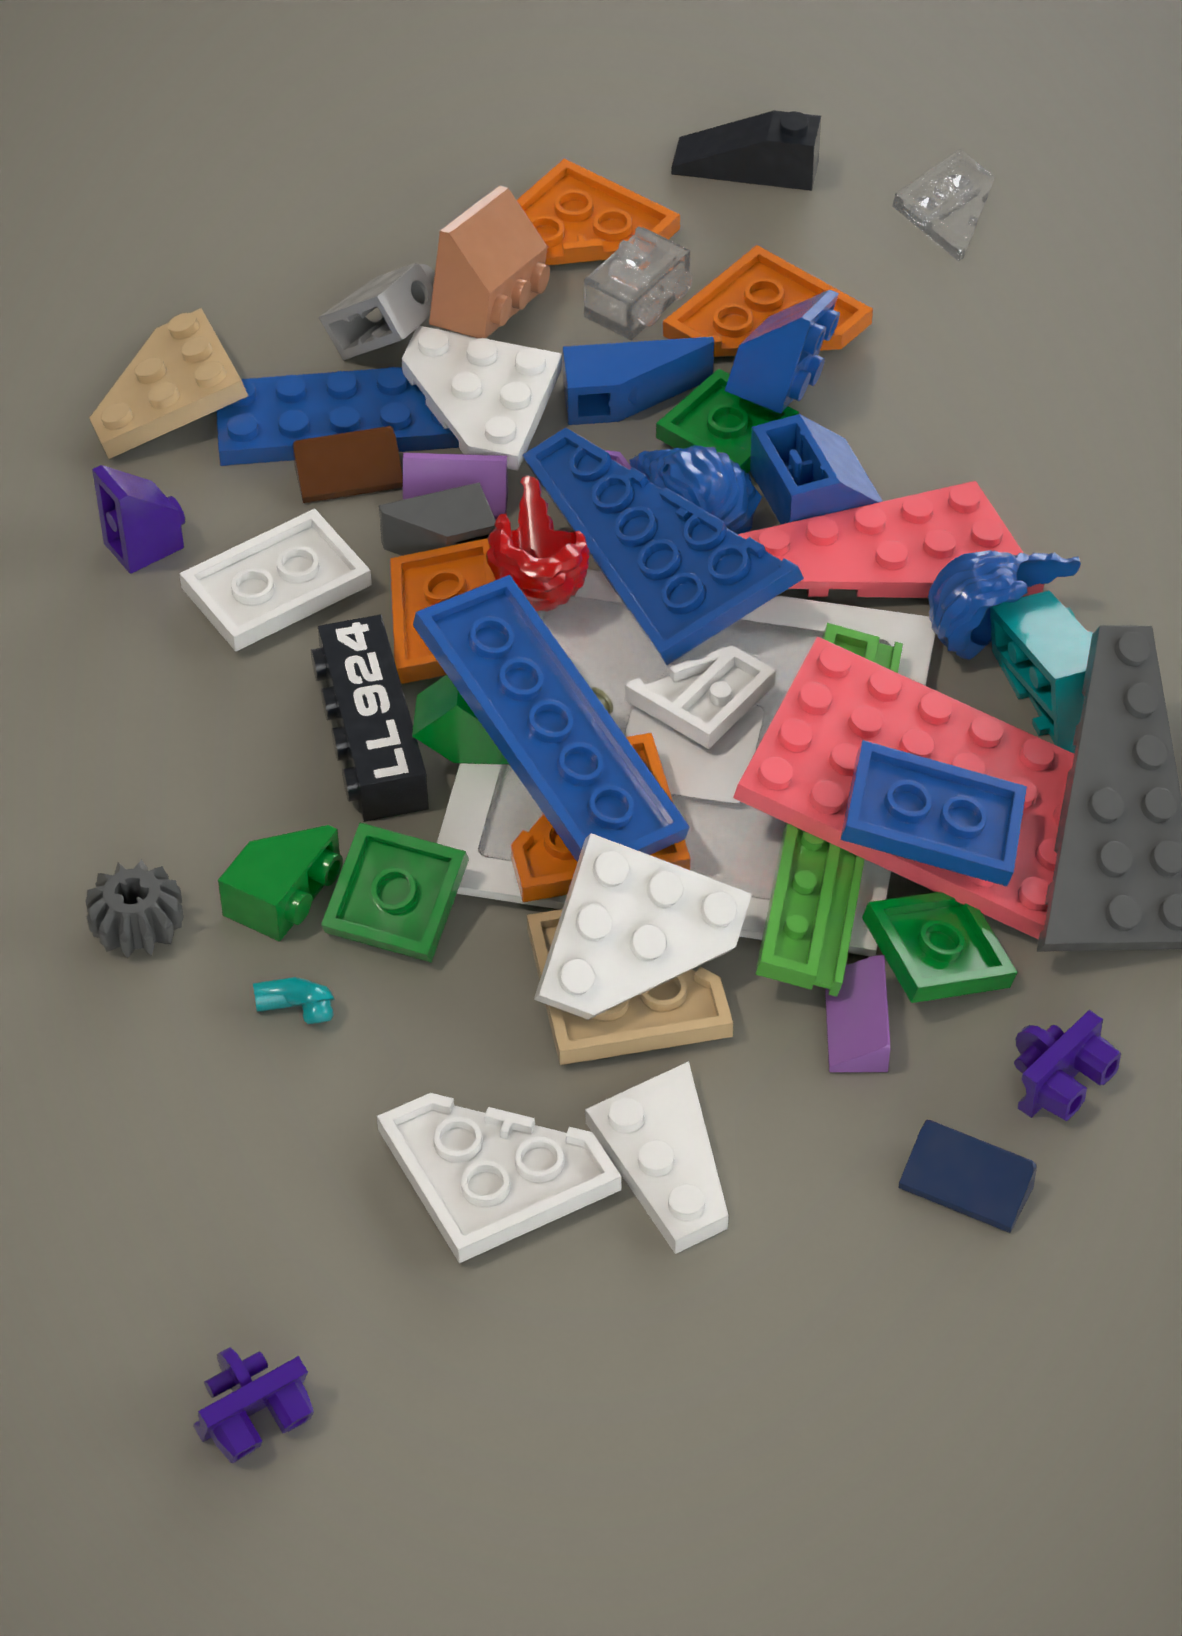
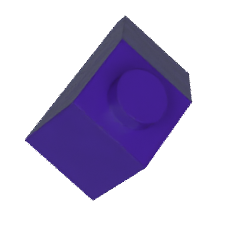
M103 465L92 469L104 545L130 574L184 548L181 526L185 524V515L180 504L173 496L166 497L151 480Z

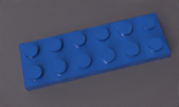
M402 367L241 379L248 397L216 411L220 466L294 460L293 442L296 440L385 426L393 427L399 452L459 448V440L450 428L444 429L426 405V397L416 384L411 385L404 376Z
M510 575L416 612L413 627L577 862L585 838L591 833L648 855L686 838L690 828L688 823Z

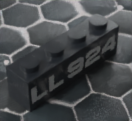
M382 615L319 625L320 648L311 649V660L316 681L326 680L327 688H321L326 720H337L338 727L331 729L337 761L347 759L349 768L342 769L348 802L358 800L363 822L428 810L427 774L417 739L412 737L413 724Z

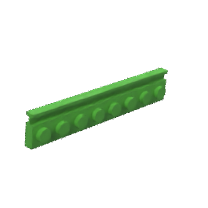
M827 622L822 639L898 673L903 643L895 641L894 646L879 643L880 637ZM785 822L755 975L812 990L813 985L829 989L828 995L837 997L843 984L865 859Z

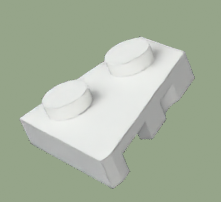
M731 645L711 652L701 660H688L670 667V676L645 685L640 677L630 680L625 685V700L710 749L775 686L776 670Z

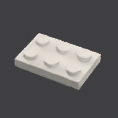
M312 509L179 573L181 588L235 651L251 645L372 585L371 570L316 509Z

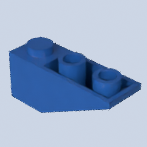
M698 337L563 346V386L568 425L620 422L700 385L713 374L714 338Z

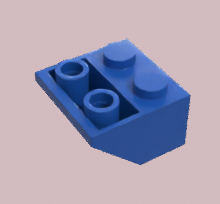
M827 290L769 316L739 345L725 391L780 414L793 400L800 401L805 394L808 384L815 386L822 372L825 358L818 355L823 340L829 341L837 327L840 312L835 311L834 307L839 293Z
M801 414L752 427L750 472L780 525L883 502L844 437Z

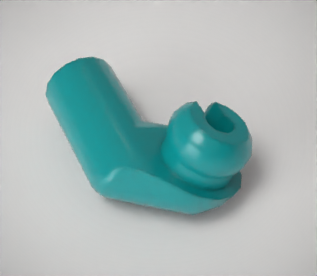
M298 977L253 983L257 1012L302 1006L303 1020L307 1024L328 1022L334 1016L331 1001L335 999L327 986Z

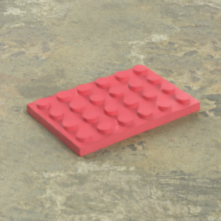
M817 636L740 779L733 798L932 891L947 894L955 898L956 902L963 905L966 903L975 907L982 914L1039 940L1040 932L1044 930L1048 908V905H1045L1047 889L1053 880L1057 857L1054 849L1067 775L1073 766L1074 753ZM862 740L1027 786L1015 868L1008 886L840 840L856 756Z

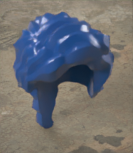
M694 445L685 449L674 448L672 450L643 451L638 456L630 459V466L645 474L649 482L663 490L665 488L672 490L724 521L726 527L736 534L749 532L752 528L753 515L762 496L751 483L750 475L745 473L738 463L730 460L728 454L717 452L714 447Z
M995 550L962 554L959 557H955L939 572L929 590V618L932 623V630L947 647L948 651H956V654L963 659L970 660L974 658L992 641L990 607L998 606L1003 602L1018 601L1023 595L1028 593L1027 587H1032L1036 584H1048L1057 577L1074 576L1081 566L1079 556L1064 559L1055 552L1050 554L1034 552L1031 555L1019 553L1015 556L1008 552L1000 553Z

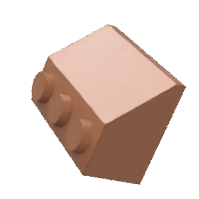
M499 185L440 230L429 319L430 325L475 338H487L500 326H504L508 319L519 310H523L538 294H542L546 289L550 277V267L545 264L548 246L509 188Z

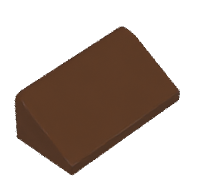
M392 426L301 439L293 442L294 465L303 503L403 488V473L396 435Z

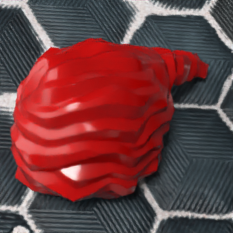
M524 476L520 482L523 485L524 492L519 503V527L516 530H511V522L507 517V513L500 514L494 524L496 528L487 539L490 549L486 552V560L494 574L495 580L510 575L535 611L548 612L556 609L558 605L566 604L583 587L589 565V548L585 536L580 531L554 530L553 520L547 515L548 503L541 497L542 490L539 481L535 477Z

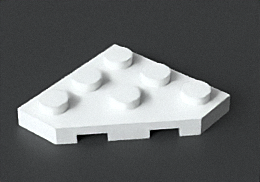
M418 326L402 357V370L410 384H416L425 395L426 405L444 429L450 428L459 440V449L463 454L507 456V469L518 471L524 459L522 455L527 452L561 373L562 354Z
M591 833L585 838L534 1000L589 1020L705 962L722 956L733 950L737 945L752 893Z
M434 1093L426 1094L377 1116L378 1131L459 1263L621 1190V1175L593 1132L569 1127L567 1133L537 1126L535 1125V1118L491 1107L487 1108L486 1113L455 1106L454 1098Z

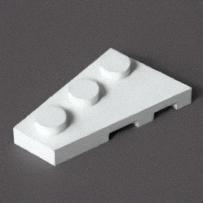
M689 1061L585 1109L587 1126L593 1132L675 1254L728 1229L729 1215Z

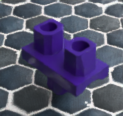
M1088 1010L1065 1033L1056 1025H1051L1047 1030L1038 1026L1028 1025L1017 1034L1015 1040L1020 1056L1014 1061V1065L1017 1070L1023 1073L1022 1082L1026 1088V1095L1018 1102L1019 1110L1032 1118L1039 1110L1044 1108L1063 1120L1068 1121L1080 1109L1086 1097L1087 1087L1074 1079L1079 1072L1098 1085H1105L1117 1073L1121 1052L1101 1037L1103 1024L1101 1017Z
M231 1347L219 1352L217 1360L222 1372L204 1381L205 1387L212 1398L229 1389L233 1392L199 1410V1421L194 1423L193 1427L202 1442L212 1438L215 1445L230 1463L238 1461L259 1448L263 1442L249 1416L267 1407L282 1434L295 1429L311 1419L314 1410L303 1385L308 1374L306 1367L300 1357L297 1356L252 1381V1376L268 1368V1363L260 1351L244 1360H241Z

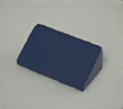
M926 1120L915 1141L898 1188L1011 1233L1034 1188L1037 1165L1030 1159L932 1120Z

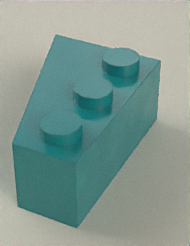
M1050 590L1021 597L1016 602H1003L998 606L990 607L992 652L1018 700L1029 697L1039 717L1032 719L1035 731L1038 736L1049 734L1056 746L1075 754L1076 745H1073L1076 726L1081 720L1085 697L1082 690L1093 632L1087 631L1075 618L1073 611L1069 607H1065Z

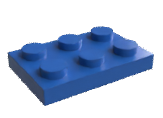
M862 740L856 756L840 840L1008 886L1015 868L1027 786Z

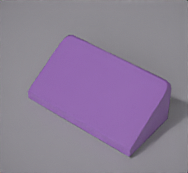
M403 453V500L480 482L494 518L497 519L500 514L507 513V456Z
M876 955L846 965L843 984L837 997L828 995L829 989L825 988L829 1072H888L890 1032L885 956Z

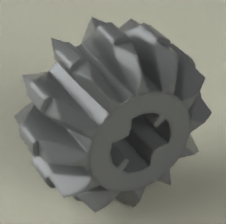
M141 859L134 869H125L118 862L114 875L98 873L97 882L95 883L96 887L87 890L85 902L88 915L86 917L90 932H92L93 937L100 938V943L104 946L106 952L121 947V951L128 959L135 949L141 948L152 956L155 948L154 943L156 942L171 945L174 930L182 927L184 915L181 905L180 887L177 886L176 880H169V876L163 866L148 871V867Z

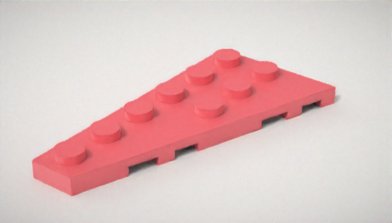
M976 481L738 534L745 539L750 537L764 545L766 552L781 561L785 558L796 564L804 579L789 589H807L808 597H828L829 589L856 590L857 597L928 598L929 590L937 575L955 557H959L962 554L995 550L1000 553L1008 552L1015 556L1019 553H1024ZM1044 584L1027 587L1028 593L1022 597L1043 592Z

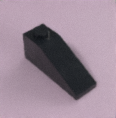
M773 110L679 137L674 155L671 174L812 191L819 162L821 116L803 114L797 111Z

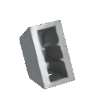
M413 263L380 275L322 314L319 319L342 359L346 360L401 341L430 317L435 271L428 265ZM378 307L382 314L380 319L376 322L369 320L366 315Z

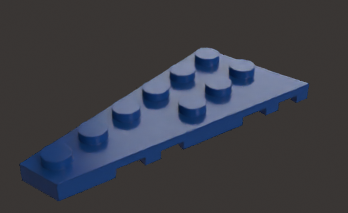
M568 428L562 429L522 455L528 467L573 532L580 531L583 533L589 548V555L666 665L804 579L796 564L785 558L781 561L766 552L764 545L750 537L747 539L728 529L724 521L672 490L659 488L649 482L647 476L632 467L629 470L611 459L608 452Z

